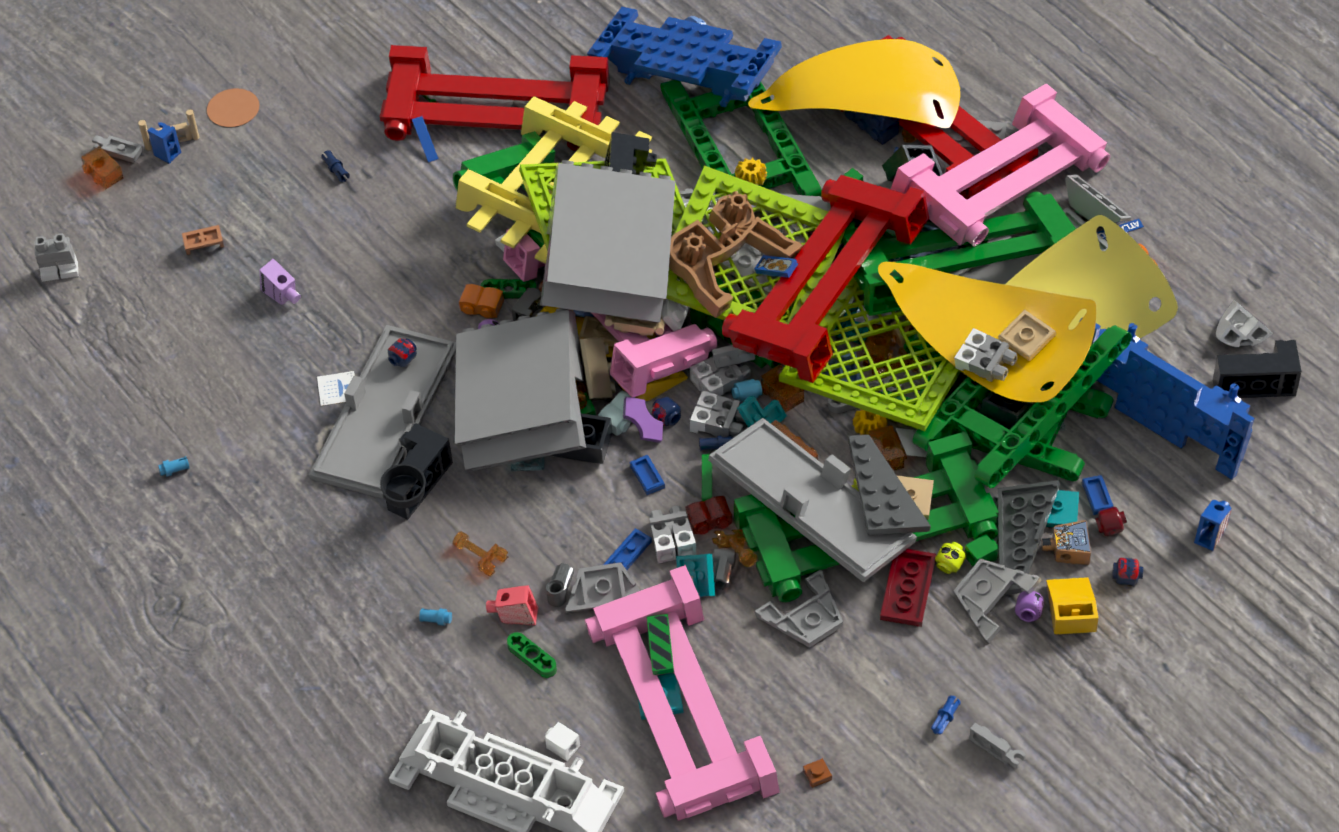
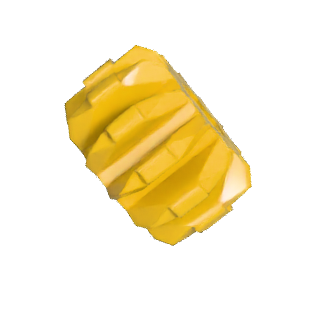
M753 157L751 160L745 158L743 162H738L735 175L737 178L750 183L763 185L767 177L766 166L764 163H761L760 159L755 161Z
M860 409V411H856L853 419L854 430L856 433H860V435H870V437L875 436L878 438L879 434H884L887 419Z

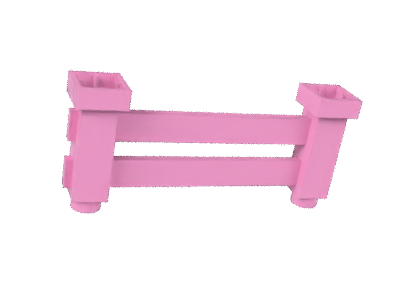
M1045 84L1022 97L1012 123L1019 131L941 176H937L932 171L935 162L923 153L898 168L891 190L906 194L909 188L913 187L925 191L929 219L959 245L969 242L975 247L985 239L989 232V228L983 224L986 216L1073 164L1081 171L1091 168L1097 173L1106 166L1110 159V154L1104 150L1107 142L1054 100L1057 92L1048 84ZM1045 142L1054 148L968 200L959 194L961 191Z
M528 234L523 237L515 248L507 245L504 247L503 260L523 282L537 278L538 268L546 266L545 263L534 258L540 247ZM592 313L619 341L614 344L610 375L632 398L644 394L647 383L690 368L708 359L709 352L717 348V339L714 332L709 328L701 330L696 324L673 331L665 323L663 334L658 335L654 331L657 338L650 340L647 336H642L638 333L620 332L614 329V325L606 326L604 323L605 314Z
M686 565L671 570V580L593 608L595 616L585 619V624L593 643L604 640L606 647L616 644L671 779L664 781L666 789L655 793L658 805L664 818L675 814L678 821L751 795L757 791L761 792L763 799L780 793L777 773L761 736L744 741L746 751L737 754L680 620L684 618L688 626L704 621L700 597ZM668 614L674 663L673 673L712 762L698 769L694 765L657 675H653L651 660L640 634L648 632L647 617Z

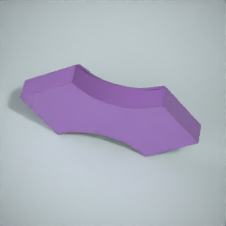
M625 397L623 418L630 420L636 425L641 440L660 443L662 441L663 422L650 415L646 408L645 400Z

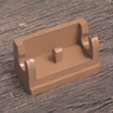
M219 225L182 233L187 255L191 254L190 250L220 244V247H224Z

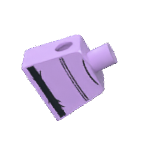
M272 259L259 270L260 290L280 305L285 304L288 300L293 304L300 300L301 295L296 292L295 279L277 261Z

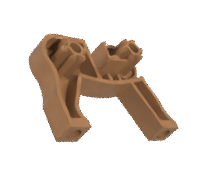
M738 191L732 192V195L720 198L711 210L708 220L722 233L719 240L699 220L691 223L671 237L669 268L686 281L694 297L715 318L730 308L733 297L718 287L713 266L734 255L745 243L767 256L794 259L803 247L800 242L787 238L778 229L762 221L759 217L755 218L752 206L747 201V195L738 194Z

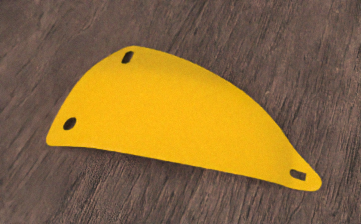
M884 39L843 46L809 58L782 74L765 92L753 97L748 102V105L751 108L772 111L811 108L839 109L901 118L949 128L958 110L960 86L951 64L940 53L913 41ZM932 57L937 58L943 66L938 65ZM774 95L772 101L762 104V99ZM933 99L939 102L944 119H940L937 116L932 102Z
M882 262L878 266L879 275L891 289L896 302L910 323L937 352L954 366V357L961 346L965 344V340L973 328L998 339V336L1024 310L1056 331V335L1030 361L1017 353V361L1013 366L1004 363L1003 367L1008 368V374L1004 381L994 378L990 382L986 378H982L966 369L961 371L980 385L1006 398L1023 402H1045L1052 399L1074 376L1090 349L1096 325V303L1091 299L981 281L912 264ZM894 269L903 277L902 283H898L890 275ZM1086 309L1087 313L1074 329L1070 330L1068 326L1078 312ZM1054 382L1050 389L1046 391L1040 390L1044 384Z

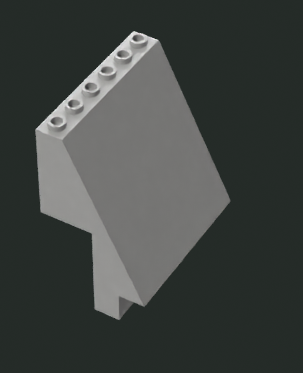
M562 160V163H557L547 234H550L540 305L660 322L663 299H666L675 181L670 180L671 177L665 175L653 178L651 173L645 172L634 175L632 170L626 169L614 172L612 167L601 166V169H595L593 164L587 163L575 166L573 161Z
M558 308L554 313L540 312L537 313L536 317L522 316L518 318V321L513 322L511 320H503L499 322V325L485 324L481 326V329L467 328L462 330L463 333L456 334L455 444L462 447L465 470L473 472L586 448L575 380L582 383L586 382L575 312L569 309Z

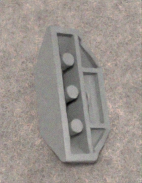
M1066 176L1065 182L1069 204L1078 215L1084 216L1088 220L1097 215H1103L1116 224L1131 220V216L1085 182L1080 176Z

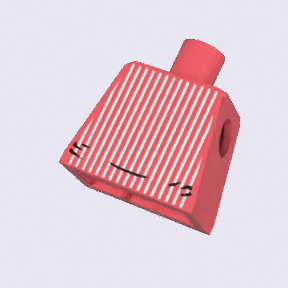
M529 585L499 589L496 600L486 602L487 613H498L502 623L536 625L538 605Z

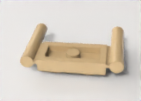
M193 110L186 111L189 125L186 122L172 125L176 129L179 142L191 139L198 140L200 138ZM140 120L138 124L144 146L149 151L152 149L146 121Z
M662 313L660 322L606 315L604 322L606 326L614 325V329L620 332H634L642 336H653L654 331L658 335H662L665 327Z

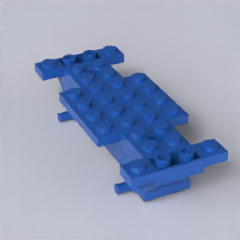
M621 7L587 52V56L608 57L617 66L618 72L627 74V77L624 79L627 85H630L634 78L650 79L652 75L711 88L713 94L723 97L719 104L722 107H726L730 100H747L754 88L759 85L773 65L774 58L782 48L781 41L764 38L757 50L728 44L733 38L731 30L668 17L661 28L634 23L638 17L636 9Z
M1097 323L1091 345L1106 330L1100 329L1101 326ZM1130 323L1128 326V332L1132 334L1130 344L1103 372L1097 381L1118 393L1115 404L1117 410L1169 442L1182 448L1186 445L1189 436L1217 453L1219 458L1215 470L1233 480L1237 476L1241 461L1244 459L1255 419L1248 414L1250 405L1243 402L1237 396L1239 386L1231 384L1229 391H1225L1217 385L1210 389L1147 351L1148 344L1141 341L1135 335L1137 325Z

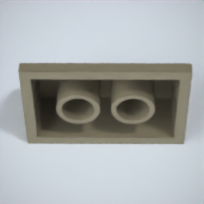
M603 338L580 339L586 379L585 385L589 400L593 402L612 399V394L616 392L614 381L610 382L609 378L611 362L606 360V354H609L608 343H604Z

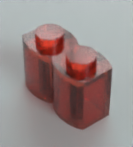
M725 496L712 497L706 501L694 502L685 507L693 534H706L712 529H724L732 524V514Z

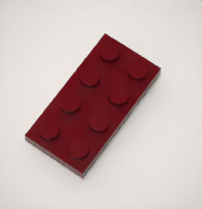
M906 549L892 560L880 620L922 627L936 562L935 553Z

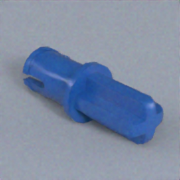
M948 696L943 708L938 710V716L931 726L934 734L941 735L948 723L954 719L953 714L961 704L959 699L954 703L955 696Z

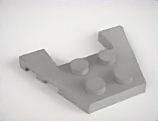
M980 559L954 589V592L985 640L990 643L1001 630L999 625L986 616L1013 583L1030 594L1042 580L1037 575L1026 574L1021 570L1006 568L1004 565Z
M821 570L805 579V584L816 596L784 616L769 601L755 610V616L809 648L841 628L843 620L835 601L832 599L830 589L825 582Z

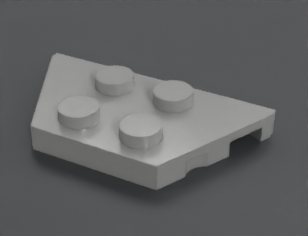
M621 562L579 568L576 582L573 585L571 596L566 606V614L593 610L597 606L639 592L640 589L632 577L629 576Z

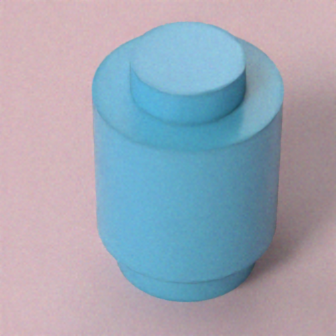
M754 379L734 383V388L731 389L734 400L737 399L740 402H744L749 396H755L757 399L758 396L762 395L761 383L759 380Z

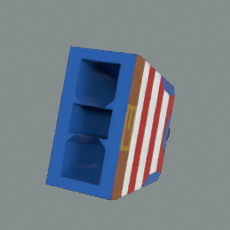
M1216 500L1210 502L1200 517L1194 540L1195 544L1214 551L1228 525L1232 510L1228 502ZM1210 526H1215L1213 530L1210 532L1208 528Z

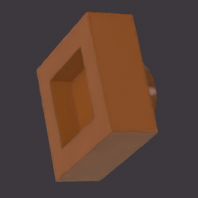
M823 758L803 766V772L812 788L832 780V774Z

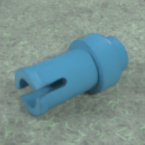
M186 456L173 461L165 460L162 461V464L158 465L160 475H166V477L171 476L172 473L190 469Z
M422 608L419 620L420 622H433L445 626L446 623H451L452 613L448 612L447 609L431 610Z

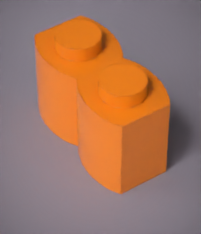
M466 284L459 300L460 311L467 315L480 314L484 318H497L504 302L503 291L491 287L484 288L475 284Z

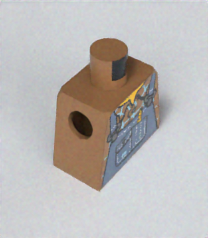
M1086 520L1053 527L1052 538L1041 539L1042 551L1054 550L1055 561L1089 565L1091 549Z

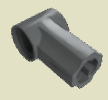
M714 549L713 572L714 587L716 589L723 590L729 587L731 571L735 567L736 550Z
M561 563L557 565L551 581L546 585L547 600L553 607L562 606L566 602V593L574 574V569L568 564Z

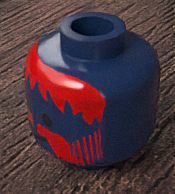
M399 338L388 348V360L394 366L406 367L416 357L417 347L410 339Z
M670 397L658 398L654 401L652 416L662 421L663 426H673L680 420L681 407Z
M1119 558L1117 563H1113L1112 579H1116V583L1119 585L1134 586L1138 583V579H1143V567L1139 566L1137 559Z

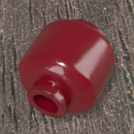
M1117 507L1101 510L1098 512V517L1095 518L1099 532L1105 536L1123 532L1124 524L1127 523L1124 511L1119 512Z

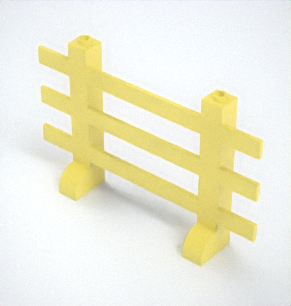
M533 97L524 108L521 135L534 131L540 135L544 130L547 133L520 164H540L561 139L580 146L568 161L588 162L594 154L605 158L611 133L618 127L620 122L606 116L599 125L580 118L587 110V107L574 101L565 111ZM639 131L635 135L638 137L650 138L649 142L652 140V136L647 135L641 131ZM520 164L502 184L468 169L459 179L456 208L469 212L478 205L482 207L467 223V227L480 233L497 213L516 222L500 241L511 248H515L530 229L541 233L529 197L516 192L523 184L519 172ZM545 244L536 253L534 258L546 264L548 251Z

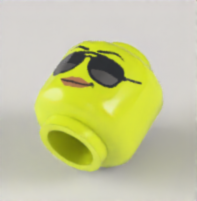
M952 542V544L944 543L935 557L936 566L947 574L958 572L966 559V554L960 544Z

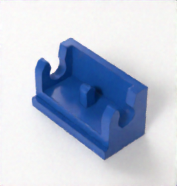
M158 122V126L162 130H156L155 128L147 130L154 156L170 164L181 153L176 129L173 126L170 127L165 123Z

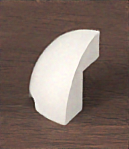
M1235 300L1223 314L1216 330V337L1221 342L1234 347L1254 346L1265 341L1273 334Z

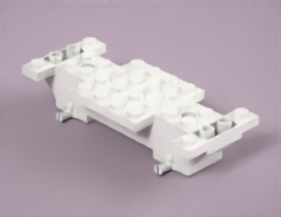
M430 710L423 723L418 726L401 754L397 766L389 777L390 783L410 790L419 773L455 787L447 800L448 807L509 832H529L535 821L563 832H602L624 792L623 786L605 779L598 789L592 783L591 778L579 772L584 761L578 757L575 758L571 767H565L563 762L488 732L484 739L476 737L474 731L466 729L461 725L467 716L463 711H458L454 720H450L448 716Z

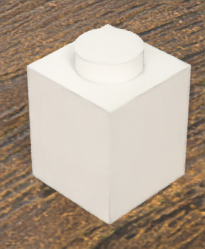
M559 722L554 727H551L545 735L546 748L565 761H568L580 747L579 735Z

